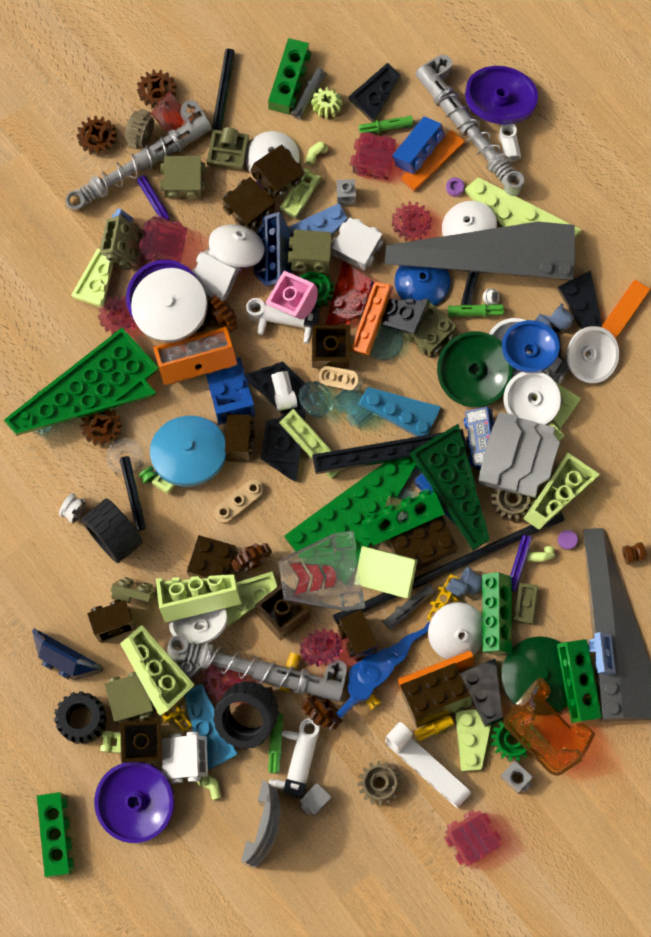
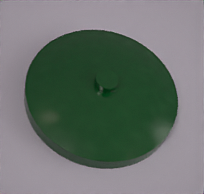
M470 331L454 337L445 345L438 359L437 376L441 388L450 399L463 406L483 407L494 403L504 395L506 386L513 377V367L505 360L502 353V342L498 338L485 332Z
M541 636L527 638L516 644L512 648V654H507L501 669L502 687L510 702L521 711L535 716H548L558 713L568 706L557 644L561 642Z

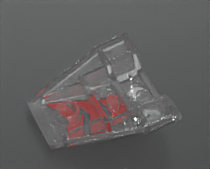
M354 531L334 533L278 561L284 600L342 611L365 608L357 564Z

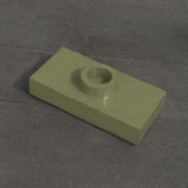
M518 584L513 622L533 625L538 585Z

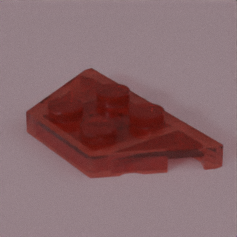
M346 262L342 263L325 325H338L341 323L345 325L353 320L361 319L372 291L374 282Z

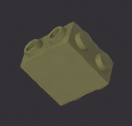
M164 156V163L160 165L161 174H164V180H160V190L164 191L165 198L178 199L179 197H187L188 199H196L197 197H202V191H205V179H202V174H205V162H202L201 156Z
M122 216L106 219L99 254L105 256L108 261L118 263L120 267L125 269L138 266L145 231L139 228L137 224L126 221V218Z
M294 230L293 237L289 239V248H293L288 254V263H292L291 270L329 273L331 232Z
M430 303L417 335L403 332V336L408 342H413L422 355L426 354L430 358L433 354L437 355L443 349L442 345L446 341L449 342L456 336L457 326Z
M131 672L127 674L128 677L122 679L120 677L111 678L108 680V683H104L116 724H120L119 721L137 718L139 720H146L151 718V714H155V707L136 672Z

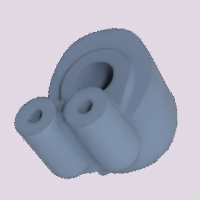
M561 303L550 317L545 314H539L535 321L542 322L551 329L552 324L557 329L565 331L572 326L574 315L563 308L564 304Z
M466 567L461 578H453L447 584L446 590L456 596H462L464 593L476 595L482 590V576L477 575L471 568Z

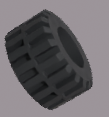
M79 691V693L72 692L69 697H63L64 700L62 702L59 701L57 704L59 707L54 712L56 714L54 722L60 734L75 744H87L88 741H95V737L99 738L100 732L105 729V722L107 723L106 711L101 702L92 694H86L83 691ZM79 707H87L92 713L90 723L82 729L73 728L70 724L71 713Z

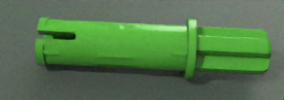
M410 115L383 121L375 120L373 123L359 125V133L361 135L380 134V132L413 127V119Z
M502 304L448 305V317L484 316L486 318V316H501L504 314V306Z
M280 713L278 721L270 733V748L267 751V754H269L268 772L272 774L280 772L281 755H283L281 751V734L283 731L284 714Z

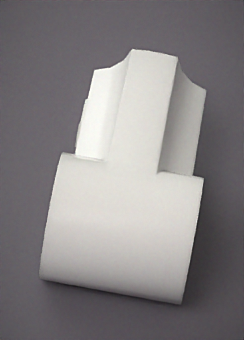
M514 124L502 125L499 132V140L502 144L503 153L508 157V162L521 159L516 135L517 128ZM507 131L510 132L512 135L507 136L503 132Z
M288 371L272 374L277 410L282 411L296 408L297 400L295 392L291 388Z

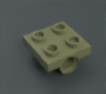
M231 127L223 128V131L213 129L206 162L207 166L243 171L249 134L239 133L238 130Z
M123 577V579H119L112 584L111 598L113 600H125L128 604L132 598L149 602L156 596L157 588H154L153 584L147 582L138 584L132 578Z

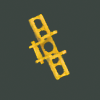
M450 574L443 588L438 587V590L441 592L435 602H430L433 607L427 616L428 620L432 619L431 615L433 612H437L435 607L438 608L439 604L442 603L439 599L441 595L447 597V600L444 602L445 604H447L449 599L452 600L451 603L460 602L457 596H451L452 593L446 590L450 579H457L458 577Z
M174 704L176 706L174 713L168 710L170 714L168 717L165 713L161 715L164 719L163 723H169V720L173 718L180 729L185 732L192 727L183 714L186 709L182 708L180 710ZM179 715L182 716V719H181V720H177L176 718H177ZM182 721H186L188 724L187 728L182 727Z

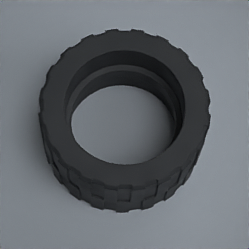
M107 498L81 518L83 525L93 539L116 563H120L143 544L140 534L132 523Z
M253 681L236 683L227 689L214 710L213 722L215 723V729L219 736L233 747L242 749L255 748L267 740L279 717V705L275 696L264 685ZM234 702L252 704L259 710L263 719V725L256 728L242 726L233 718L230 704Z

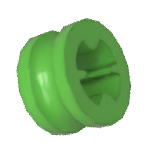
M152 466L146 468L138 475L140 479H143V484L152 482L158 475L157 472H153L154 468Z

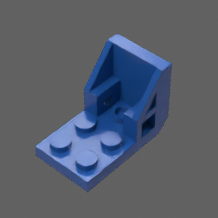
M241 357L236 358L237 365L206 374L218 425L226 424L227 414H242L255 417L254 404L247 381L244 378L245 373Z

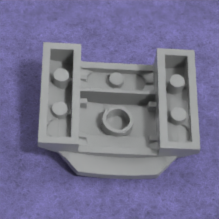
M499 412L485 450L479 475V485L536 498L539 485L550 479L560 446L559 441L554 436L556 427L521 419L517 415Z
M264 780L258 797V803L264 807L256 840L255 843L246 841L241 859L243 865L257 868L270 852L280 825L281 809L277 788Z

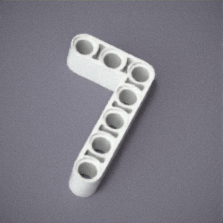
M398 722L386 736V745L452 805L459 808L470 796L471 792L415 742L412 739L413 733L403 723Z

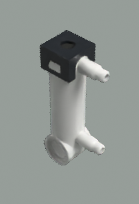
M259 298L250 299L246 305L248 318L251 321L259 322V335H263L266 323L272 322L304 328L303 342L308 344L312 336V325H319V309H313L306 318L298 319L268 306L266 302ZM255 307H258V308L261 309V310H260L259 312H257V313H254V312L251 311V310H252L253 308H255Z
M309 718L301 722L299 733L282 731L281 735L283 737L296 740L286 781L270 779L269 781L271 786L283 789V795L302 799L304 796L319 735V726L315 725L313 720ZM307 725H313L315 732L313 734H306L304 728Z

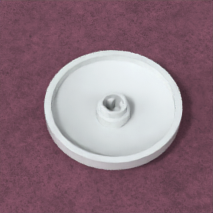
M165 268L149 274L139 283L132 298V314L140 330L153 340L167 343L181 341L195 333L202 325L208 307L206 293L197 278L184 270L176 268Z

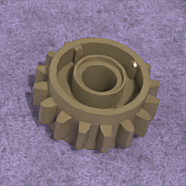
M139 109V111H135L131 115L125 130V141L128 142L129 147L138 150V148L145 147L149 142L154 128V117H151L150 111Z
M494 488V492L497 494H492L491 497L495 500L491 504L496 506L495 513L499 512L501 514L500 518L507 517L508 521L511 518L518 521L519 516L524 518L525 512H528L529 506H532L534 501L530 500L533 497ZM513 496L517 499V503L512 504L507 498Z
M377 761V765H373L371 762L369 763V769L363 768L365 774H359V778L363 779V781L358 782V786L363 787L359 792L360 794L365 793L364 800L370 798L372 805L375 801H378L379 806L382 805V801H386L389 804L390 797L396 799L394 792H400L401 790L397 787V785L402 783V781L397 780L400 774L394 773L395 767L389 768L388 762L384 765H381L380 761ZM382 778L385 781V786L383 788L375 787L374 780Z

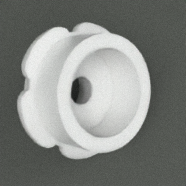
M492 288L486 289L483 294L484 302L487 305L497 304L499 302V292Z

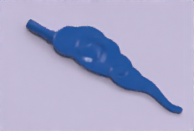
M430 622L423 629L405 636L399 643L392 645L390 648H384L378 653L368 654L362 661L357 662L351 667L348 682V693L351 697L336 712L339 718H343L354 705L369 699L373 690L388 679L395 666L399 665L406 658L412 643L428 632Z

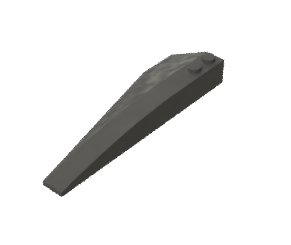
M531 222L386 245L385 264L570 281L573 280L575 264V225Z
M603 528L583 529L592 637L595 638L594 633L599 632L611 634L616 674L611 675L598 673L596 653H594L598 702L601 706L600 722L651 720V663Z

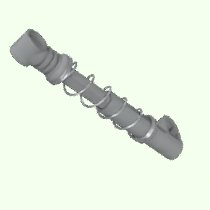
M439 55L422 65L415 75L432 95L435 105L440 106L447 114L446 117H449L456 125V130L459 129L464 136L467 135L469 137L466 143L471 140L479 149L476 155L482 153L487 159L488 164L486 168L489 172L496 174V177L504 185L505 192L511 196L519 195L524 184L523 174L515 171L512 165L509 164L507 155L500 153L499 145H491L489 143L490 134L488 132H480L479 120L474 119L470 115L469 108L462 105L460 97L455 94V90L444 82L451 74V58L446 55ZM482 133L488 134L489 139L487 140ZM492 146H497L499 148V152L497 153V151Z
M193 100L186 101L180 109V115L185 125L177 130L172 129L165 137L160 136V140L150 146L146 145L145 149L135 155L131 153L132 161L121 166L116 162L117 170L107 175L102 171V179L94 175L90 178L88 185L84 184V187H80L81 190L71 191L65 201L67 208L71 211H78L86 206L87 202L91 203V199L94 201L96 200L95 197H106L110 186L122 187L125 177L130 176L136 179L138 176L137 170L140 169L142 172L146 169L151 170L154 164L161 160L164 161V156H169L174 152H181L185 149L186 145L211 131L212 127L199 104ZM188 108H193L194 111L192 114L190 112H186ZM199 114V117L191 122L189 121L192 115ZM186 133L188 134L187 136L178 140L179 137L183 136ZM136 171V177L130 175ZM120 180H121V186H119V185L116 184V183L119 182ZM78 197L80 204L72 205L70 198Z
M181 635L173 636L167 647L166 653L174 662L185 661L186 658L187 662L192 660V663H195L197 661V664L204 669L214 665L220 667L222 674L226 673L229 669L237 671L241 679L248 674L252 676V679L257 680L259 684L266 682L275 685L277 689L285 687L292 689L295 694L302 695L307 693L337 702L341 698L347 672L346 664L339 659L331 660L323 677L310 674L305 669L298 671L293 666L287 668L276 665L275 661L272 663L258 660L257 656L252 661L240 658L239 652H236L234 656L223 654L221 647H218L215 651L211 644L199 647L197 643L195 646L194 642L189 644L190 641ZM173 647H179L182 650H176ZM335 671L337 676L335 680H332L331 678Z

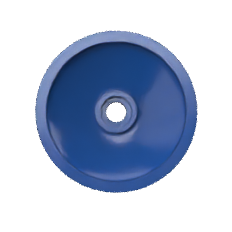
M399 266L395 274V289L401 300L429 299L436 306L448 294L450 275L448 270ZM425 275L426 278L421 279L420 276Z
M526 320L514 324L506 331L502 340V353L505 360L513 368L526 373L541 372L549 368L556 361L559 354L560 346L556 333L548 325L539 321Z

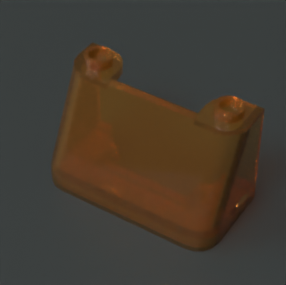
M540 677L533 682L506 715L504 726L550 774L559 776L583 761L595 733L583 723H577L572 727L568 725L545 701L551 690L549 685Z

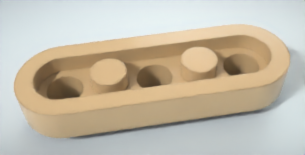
M324 366L319 373V380L323 385L358 391L363 385V376L359 372Z
M249 480L215 508L214 516L216 521L221 524H227L262 496V484L258 480ZM255 486L257 490L254 492L250 491V487ZM241 498L242 502L238 504L235 500ZM226 510L227 514L222 516L220 512Z

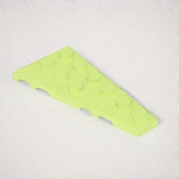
M479 177L467 186L464 191L473 201H479L489 206L494 212L497 224L500 227L531 222L569 224L516 196L508 195L501 188ZM575 227L576 237L578 234L581 233V229Z

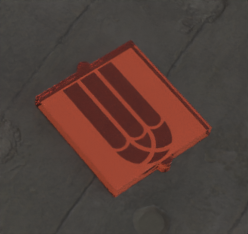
M168 92L161 101H158V105L152 110L151 115L167 134L172 129L177 130L183 123L180 115L182 106L172 93Z

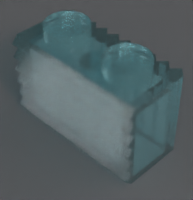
M343 389L334 396V406L340 413L343 411L346 414V420L352 427L356 426L360 429L375 417L376 414L358 405L362 397L359 391Z

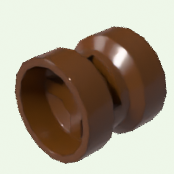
M642 542L635 543L634 546L626 545L622 547L626 565L633 564L634 561L643 562L647 560L646 550Z

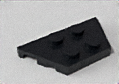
M283 361L251 373H246L244 378L277 409L275 402L276 394L271 375L277 372L288 371L291 388L295 392L297 407L279 412L285 415L293 409L299 411L304 408L310 387Z
M303 408L296 411L305 421L306 409ZM285 414L279 418L266 421L261 460L293 482H297L301 446L279 423L287 415Z

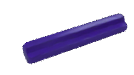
M142 175L137 179L139 186L161 222L167 223L171 220L169 213L147 177Z
M523 535L510 574L512 576V591L514 592L518 588L532 542V537L528 535Z

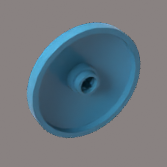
M181 416L172 419L160 427L152 439L150 445L152 465L157 474L172 485L193 487L204 484L214 478L225 463L224 435L217 425L203 417Z

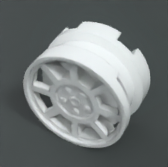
M71 493L63 502L59 516L67 518L70 523L74 524L83 513L87 501L83 498L79 499L75 493Z

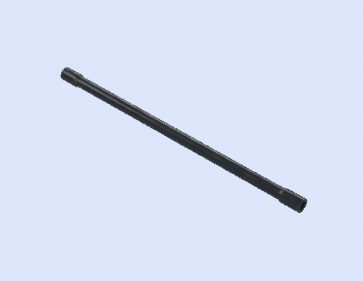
M560 511L540 530L531 524L414 578L412 590L518 542L523 535L531 536L546 528L553 527L565 521V518ZM383 592L351 608H346L333 614V618L336 624L339 625L340 618L359 610L366 612L398 596Z

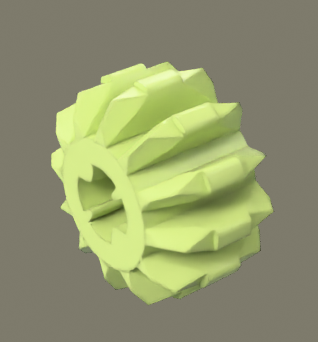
M326 87L325 91L320 88L318 93H314V99H312L311 104L314 106V113L318 112L319 117L325 115L326 119L328 115L335 117V112L339 113L341 111L340 93L336 94L335 88L329 91L328 87Z

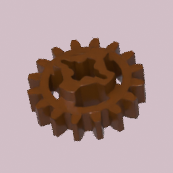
M154 69L152 74L146 72V77L141 76V82L137 83V93L140 101H144L145 106L150 103L151 108H154L167 93L172 98L176 96L175 89L177 88L174 78H169L168 72L163 74L161 69L159 73H156ZM166 101L163 102L165 106L168 105Z
M94 116V120L88 117L87 123L81 122L82 127H78L79 134H77V139L79 140V146H82L84 152L89 149L90 155L96 152L98 156L100 151L106 154L107 148L112 150L111 144H116L115 138L117 133L115 126L111 125L110 120L105 122L103 116L100 120H98L97 116Z
M216 295L207 300L210 306L209 312L211 317L220 328L226 326L227 331L230 333L239 328L236 322L235 311L226 300L221 301Z
M109 409L88 415L87 418H81L82 422L85 423L80 425L81 429L84 430L82 435L83 437L87 436L86 440L88 443L93 440L94 446L100 443L101 447H104V442L111 445V439L117 441L116 434L121 435V430L118 428L122 427V423L119 422L121 418L119 415L116 416L115 409L111 412ZM102 423V424L104 425V427H103V428H100V427H99V424Z
M255 543L252 546L243 548L237 554V558L233 559L231 565L235 572L243 570L248 572L257 569L270 556L272 550L268 543L261 545Z
M308 695L302 703V710L305 711L304 714L309 716V719L313 720V723L317 726L322 725L323 728L328 727L330 730H336L343 721L336 714L338 709L328 699L324 700L322 697L317 698L315 695Z

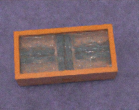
M226 326L193 335L181 341L169 342L153 347L164 385L174 384L181 380L192 379L199 375L210 374L214 371L237 365Z

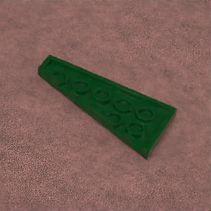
M456 424L413 450L409 455L430 487L437 494L441 504L472 551L488 542L490 538L475 489L476 486L465 452L459 424Z

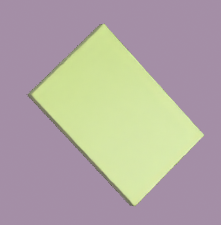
M362 546L354 584L410 598L417 559Z

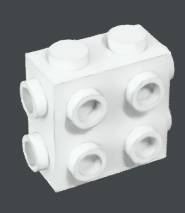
M349 217L346 223H342L338 238L335 237L331 243L332 255L365 271L367 266L370 267L375 259L373 256L375 252H379L383 245L382 233L375 227L370 228L364 225L359 219Z
M210 249L200 252L196 259V262H198L197 267L192 272L210 298L216 295L221 301L227 299L241 267H234L221 262L213 255Z
M187 732V736L170 734V738L162 739L163 765L161 771L171 780V783H183V779H188V782L200 781V777H208L207 736H200L199 732Z

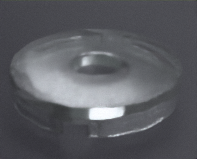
M123 438L116 440L107 449V465L115 474L123 476L120 456L123 453L130 454L132 469L135 474L143 466V449L133 439Z

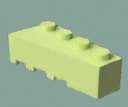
M567 453L523 519L540 530L600 474Z
M234 575L209 576L206 579L196 576L185 580H180V577L165 581L163 578H156L159 609L165 623L241 604L240 591Z
M142 625L120 643L159 716L168 711L194 686V683Z

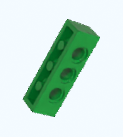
M288 38L268 99L269 110L289 115L291 108L294 109L297 101L295 95L296 92H300L302 85L300 79L305 76L307 69L305 64L311 58L312 51L309 50V43ZM289 75L294 76L293 78H287ZM283 91H288L289 93H288V94H283L282 92H283Z
M426 489L419 492L417 497H408L403 499L401 504L385 507L383 512L367 515L365 520H362V523L374 546L445 513L433 489ZM418 504L425 505L424 510L421 512H416V506ZM400 512H407V516L403 520L398 519V514ZM382 520H389L387 527H380Z
M500 572L482 574V638L484 653L492 655L512 654V576Z
M587 639L557 644L571 723L601 718V706L597 696L598 688L594 680V667L591 663Z
M61 792L36 795L44 877L53 878L72 875L71 870H74L73 857H70L69 849H72V840L67 834V829H70V820L65 815V809L68 808L67 797H64ZM53 809H57L59 812L55 820L49 818V813ZM59 829L61 832L60 838L53 840L51 838L52 832ZM56 850H62L63 857L59 861H55L53 858Z

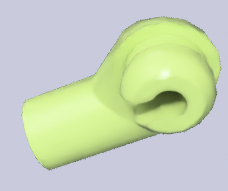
M324 142L316 143L309 149L305 163L313 166L317 154L320 152L325 154L328 151V146Z
M546 546L544 548L545 552H528L527 561L543 562L551 560L555 557V548Z
M210 775L208 777H200V781H197L198 785L210 790L212 800L220 799L221 793L218 780Z

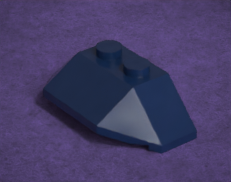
M281 212L264 216L263 223L257 231V235L264 244V254L262 259L254 265V275L266 287L276 285L284 271L288 273L293 271L291 270L292 263H288L289 251L293 250V248H289V239L292 237V234Z
M36 628L32 630L38 658L43 661L41 665L49 670L57 669L60 671L58 674L63 678L69 680L71 677L76 680L101 673L104 670L100 664Z

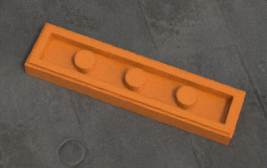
M450 130L434 148L432 154L426 158L421 168L414 175L406 172L401 177V181L414 192L460 149L465 141L453 130Z
M634 279L601 327L608 330L617 339L649 293L650 288Z
M374 282L350 349L353 353L370 355L394 288L392 285Z
M464 652L399 678L398 685L400 691L401 684L455 663L459 671L473 666L474 657L472 652Z

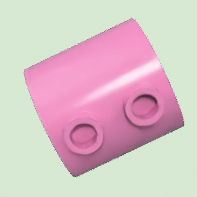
M284 271L266 304L295 318L304 319L311 313L316 304L318 290L314 283Z

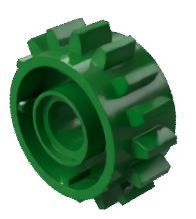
M308 271L305 275L300 274V278L314 283L317 289H319L317 301L313 309L318 308L321 310L322 306H328V300L332 301L333 296L331 294H334V289L332 288L334 283L329 282L330 276H325L324 273Z
M506 718L505 724L501 721L498 723L500 728L494 727L493 731L496 735H491V739H494L495 742L491 744V747L497 748L494 753H500V759L507 757L508 762H511L512 758H515L519 762L520 756L524 759L527 757L526 751L532 752L529 746L535 744L531 740L534 733H529L531 727H525L524 720L519 723L517 718H514L512 722H510L509 718ZM509 735L517 737L518 743L516 745H511L508 742L507 737Z

